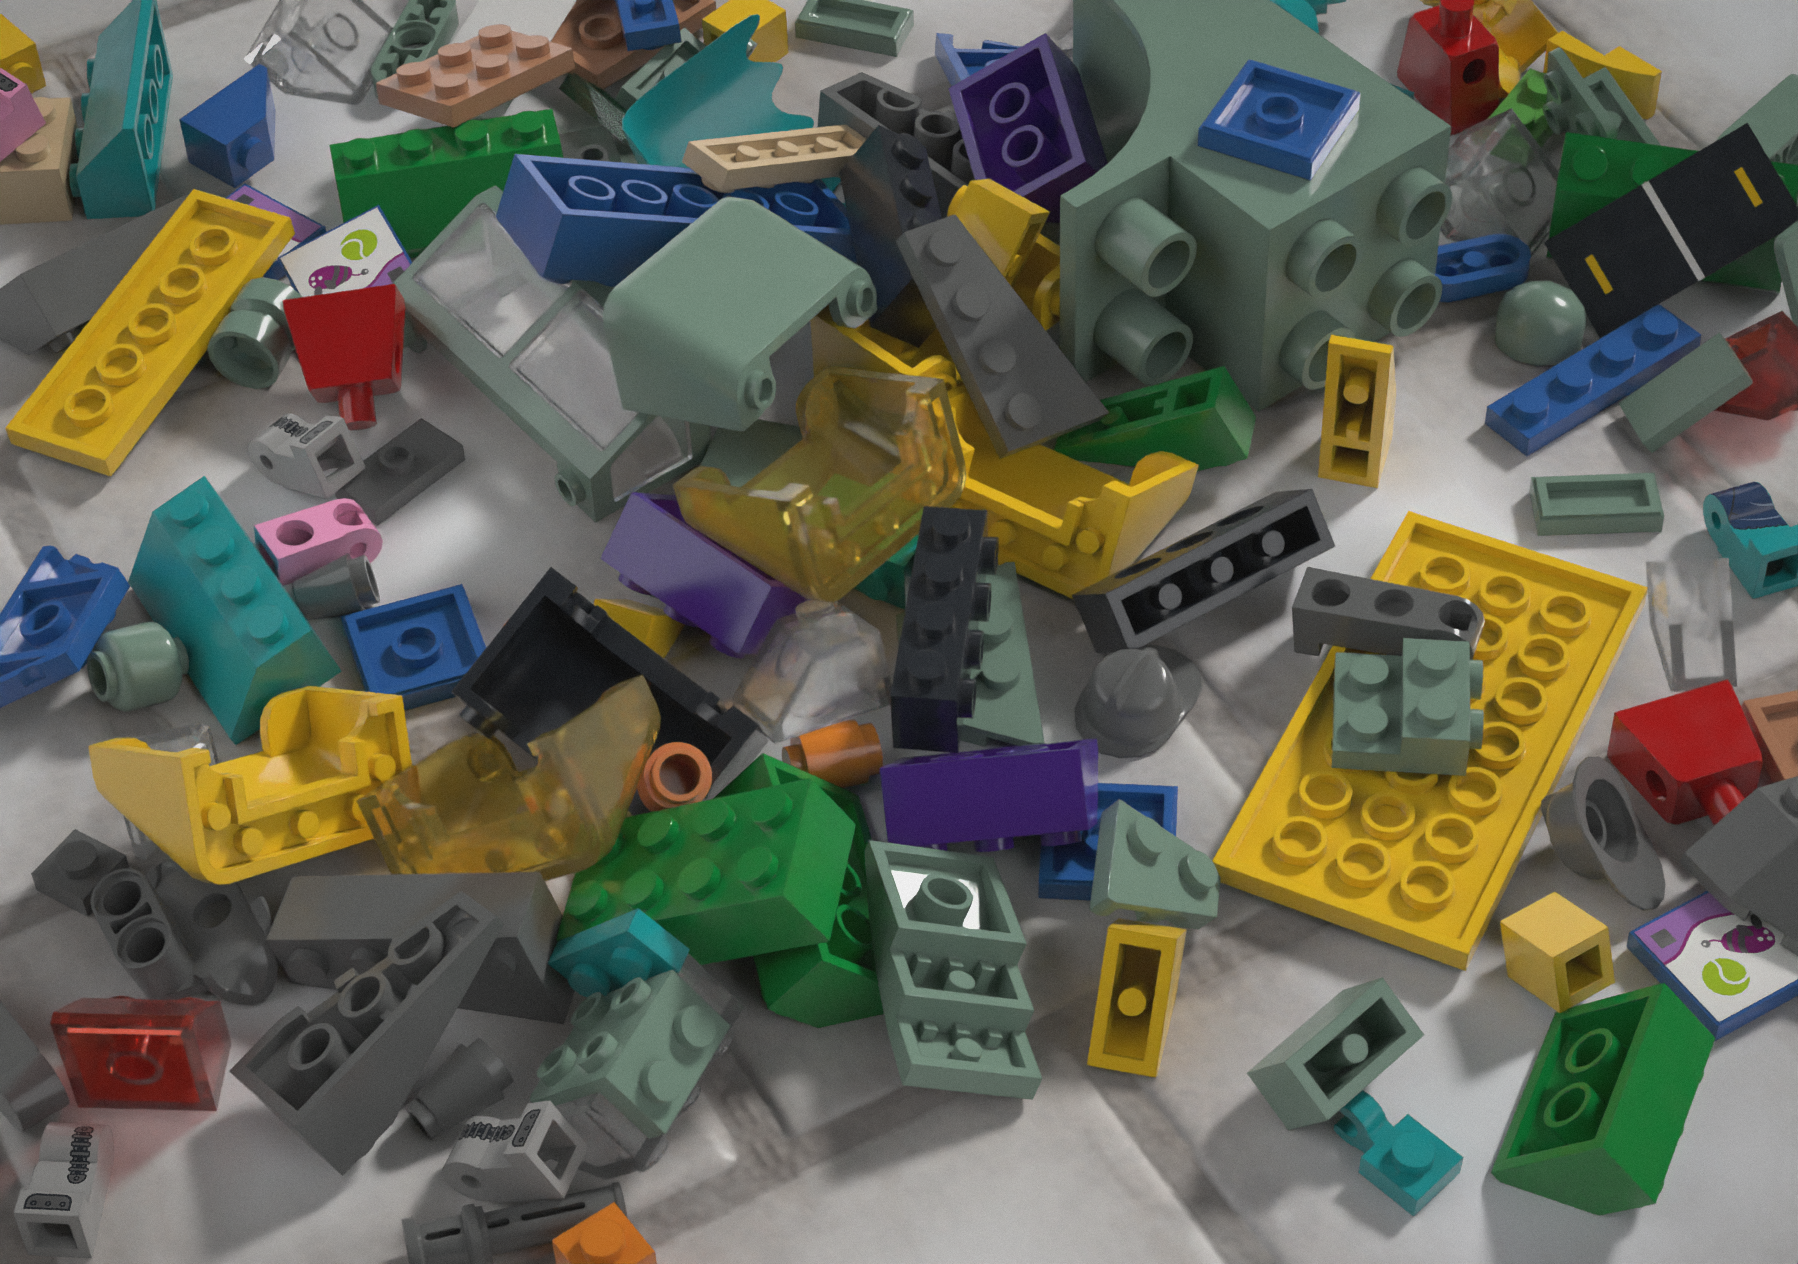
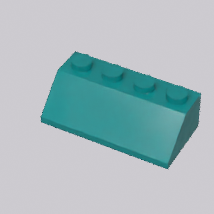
M132 0L98 36L95 58L87 60V80L90 92L82 93L81 112L84 128H77L75 133L76 152L79 161L70 165L69 172L73 197L82 198L87 219L140 217L155 210L173 72L157 0Z
M205 476L152 511L128 583L152 620L162 625L172 638L177 637L183 642L189 659L188 675L235 745L260 729V718L263 709L273 697L305 686L320 687L342 672L239 521Z

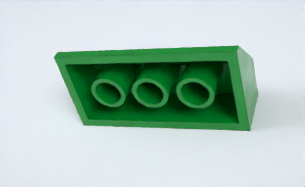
M553 109L523 111L509 116L484 120H468L456 127L447 125L428 129H412L404 133L373 138H356L348 142L329 145L343 223L379 205L410 259L417 258L476 195L495 185L503 192L515 154L563 158ZM478 207L432 255L484 246Z
M1566 132L1555 191L1549 239L1698 151ZM1771 161L1797 205L1798 165ZM1777 236L1700 281L1779 293L1782 279L1774 252V242ZM1547 249L1546 258L1553 259Z
M762 753L714 798L812 778L856 824L830 941L753 955L761 985V996L766 1003L767 1009L780 1016L789 1017L816 1028L883 1015L884 1011L876 975L869 921L865 848L868 841L872 840L859 795Z

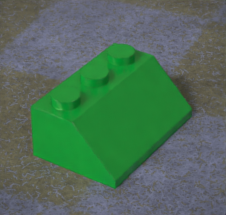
M1665 983L1574 1006L1562 1013L1556 1011L1491 1174L1501 1183L1598 1216L1656 1204L1658 1196L1663 1189L1664 1179L1677 1143L1683 1134L1684 1124L1698 1085L1704 1076V1069L1715 1037Z

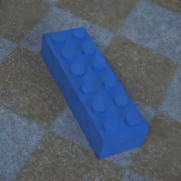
M515 154L496 214L497 220L536 269L538 275L547 281L557 284H567L571 280L596 281L605 286L615 287L713 205L727 196L754 200L857 264L846 207L821 179H814L812 183L790 182L775 184L772 188L757 186L735 189L732 193H721L704 185L701 180L702 177L690 168Z

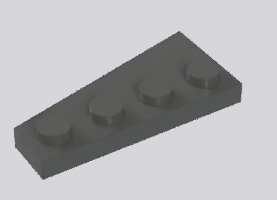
M956 215L906 231L896 240L999 459L1098 422L1109 413Z

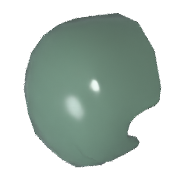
M1530 281L1515 286L1511 291L1505 293L1499 304L1496 317L1495 344L1498 349L1516 361L1535 366L1557 365L1581 350L1586 328L1585 307L1571 289L1552 281Z

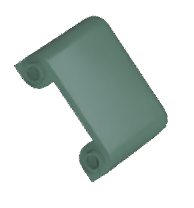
M729 196L721 199L616 285L607 297L602 317L603 328L622 408L634 412L744 432L764 413L775 398L776 381L772 375L769 357L827 305H829L833 321L838 326L857 328L877 311V293L870 275L862 267L754 200Z

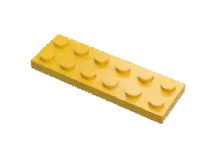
M193 189L5 427L11 444L112 476L207 351L211 337L223 318L230 313L231 305L242 287L251 279L262 278L295 235L291 217Z

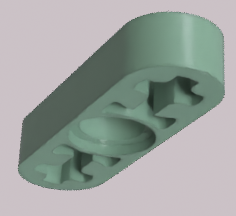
M456 0L408 1L371 67L373 87L377 99V82L396 74L397 68L404 64L422 62L437 55L439 48L449 44L459 25ZM415 43L427 44L420 48H403L407 45Z

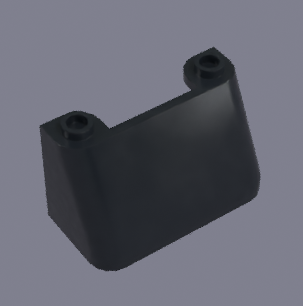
M550 567L451 691L466 705L459 716L489 740L497 731H500L614 820L652 812L644 805L638 794V774L642 765L656 749L672 742L690 744L698 748L706 756L712 770V783L708 794L702 801L713 799L753 762L768 743V739L760 725L734 705L727 710L717 695L711 691L707 692L612 620L605 610L598 605L595 606L580 593L576 592L578 587Z

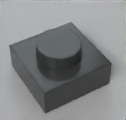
M74 829L31 875L37 891L88 917L93 912L91 897L98 882L111 872L130 867L125 854Z

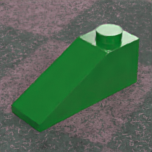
M1225 366L1100 399L1109 413L1098 422L1057 437L1054 451L1077 461L1134 467L1146 455L1164 451L1198 464V472L1218 466H1228L1237 461L1248 459L1256 415Z

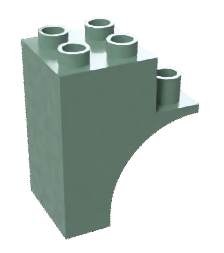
M1073 0V63L1078 68L1108 162L1107 165L1092 177L1060 196L1059 349L1085 382L1119 364L1143 384L1152 386L1163 383L1171 378L1189 356L1206 371L1225 366L1247 403L1259 412L1302 385L1311 390L1325 386L1328 344L1331 335L1376 342L1389 333L1398 337L1408 336L1428 321L1438 306L1442 295L1441 280L1435 275L1440 227L1445 221L1452 204V191L1445 184L1451 126L1270 0ZM1248 59L1360 92L1358 112L1311 180L1198 146L1199 127Z

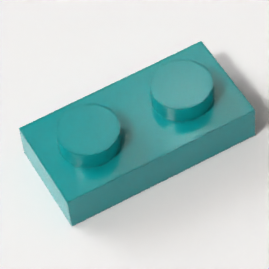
M635 909L558 941L547 964L568 979L570 987L578 994L589 997L593 993L601 992L606 996L607 993L622 988L628 982L638 977L646 981L648 978L670 970H674L676 973L680 972L690 949L640 909Z

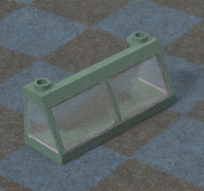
M495 185L476 195L393 282L405 299L403 348L408 346L413 352L421 353L427 349V345L430 343L557 462L558 473L555 475L554 480L559 494L568 505L572 507L577 505L596 523L624 507L631 492L649 493L700 464L711 443L710 426L624 410L622 408L602 318L605 302L609 293L614 288L602 285L596 281L571 280L567 284H557L540 277L536 269L519 247L515 245L513 239L496 218L503 192Z

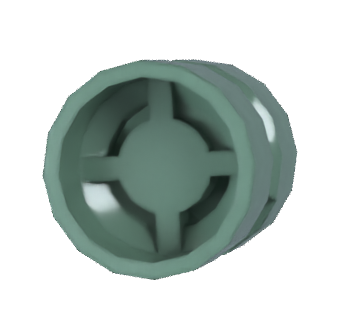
M262 277L251 279L247 282L232 303L230 313L223 318L210 339L207 349L210 360L216 369L228 380L242 387L261 389L268 388L275 383L289 361L291 352L295 349L282 300L300 298L302 296L291 286L279 280Z

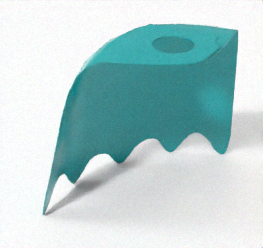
M758 14L751 15L731 27L707 47L658 82L627 110L622 118V129L638 164L689 168L682 163L689 141L813 128L814 120L811 117L783 112L775 106L772 100V92L783 72L782 64L775 62H753L746 56L747 45L760 21ZM838 177L821 179L832 192L841 182Z

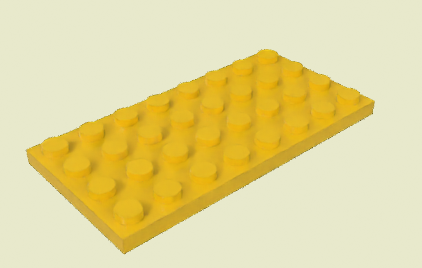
M1408 511L1370 579L1459 596L1477 605L1483 613L1485 623L1473 660H1483L1482 695L1480 700L1470 699V709H1481L1484 712L1481 750L1469 749L1466 776L1332 768L1336 652L1380 654L1332 646L1212 861L1216 866L1218 875L1221 877L1220 883L1466 971L1542 816L1541 801L1545 796L1554 792L1643 610L1648 587Z

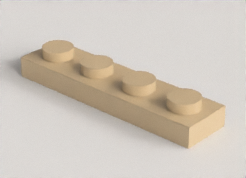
M844 124L689 141L682 163L699 174L704 185L721 193H732L735 189L757 186L772 188L775 184L790 182L812 183L814 179L840 178L839 172L865 142L866 138Z

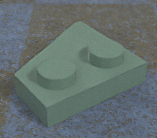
M1120 799L1102 812L1090 911L1096 915L1108 916L1117 909L1132 910L1135 912L1137 921L1157 924L1161 920H1166L1177 927L1198 930L1217 917L1221 877L1218 875L1213 861L1206 854L1197 851L1162 828L1156 821L1144 816Z

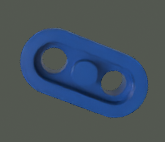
M1492 234L1438 246L1435 275L1442 283V295L1439 302L1448 303L1513 289V287L1523 284L1528 277L1531 251L1528 245L1521 239L1511 235Z

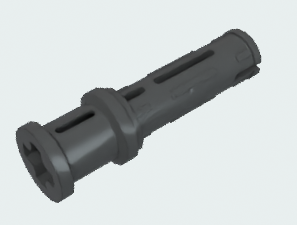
M614 1182L609 1186L567 1194L562 1199H544L484 1212L482 1205L475 1207L473 1203L464 1205L461 1214L417 1223L413 1217L401 1219L409 1264H493L492 1256L552 1244L554 1238L613 1202L616 1203L627 1217L621 1185L619 1182Z

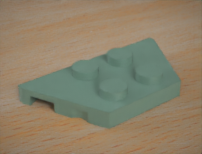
M1006 562L997 566L996 575L986 576L985 583H991L992 598L989 622L979 621L978 630L984 631L983 663L981 670L972 669L970 679H976L975 714L973 719L964 718L961 741L982 747L987 746L990 738L1018 746L1045 743L1015 562ZM905 611L896 615L898 648Z

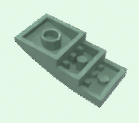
M869 840L865 848L868 912L875 968L887 1032L902 1085L1033 1100L1043 1078L1025 1033L1035 1011L1018 968V962L1027 943L994 857Z

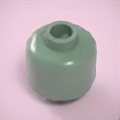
M143 622L104 633L98 639L95 651L91 652L87 659L89 681L96 696L101 701H108L115 709L124 712H131L172 700L180 691L182 675L186 674L189 670L188 654L183 642L177 637L172 638L162 625L155 622Z

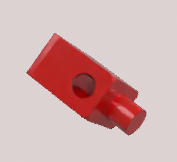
M1440 0V5L1414 13L1409 18L1397 70V78L1408 90L1414 92V97L1423 107L1451 126L1450 136L1482 126L1499 106V46L1496 38L1473 15L1474 0Z
M389 284L282 300L285 316L309 392L318 403L338 401L339 415L341 418H344L349 430H363L376 426L374 396L396 393L400 391L402 383L406 307L405 299L397 286Z
M1728 679L1614 712L1607 757L1665 822L1678 825L1708 816L1715 826L1757 789L1763 764L1762 753Z

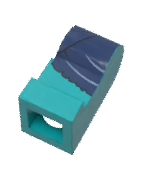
M1754 481L1715 492L1705 497L1703 516L1707 530L1717 545L1718 552L1752 599L1798 586V525L1789 527L1775 509L1770 494L1761 483ZM1774 561L1781 570L1777 574L1765 576L1768 562Z

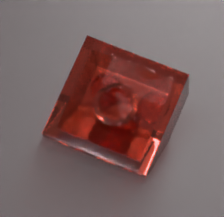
M128 996L80 998L53 1012L50 1025L78 1108L217 1111L232 1043L220 1001H204L192 997L179 1000L135 999Z

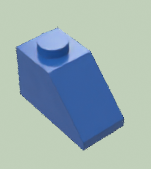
M258 64L179 119L189 163L233 188L239 186L275 159L276 110L267 67Z

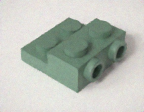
M1403 638L1401 656L1336 652L1333 694L1332 768L1466 776L1469 749L1481 750L1484 725L1483 710L1470 709V699H1481L1483 684V660H1470V642Z

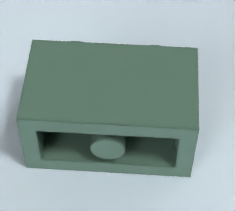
M1382 977L1342 990L1250 1069L1247 1074L1288 1130L1328 1121L1421 1039L1424 1033Z

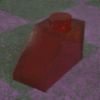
M1780 311L1725 338L1754 383L1714 411L1766 421L1791 410L1798 411V327L1783 311Z

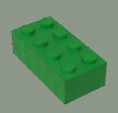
M812 778L588 825L556 940H563L625 913L640 909L690 949L681 969L829 942L856 824Z

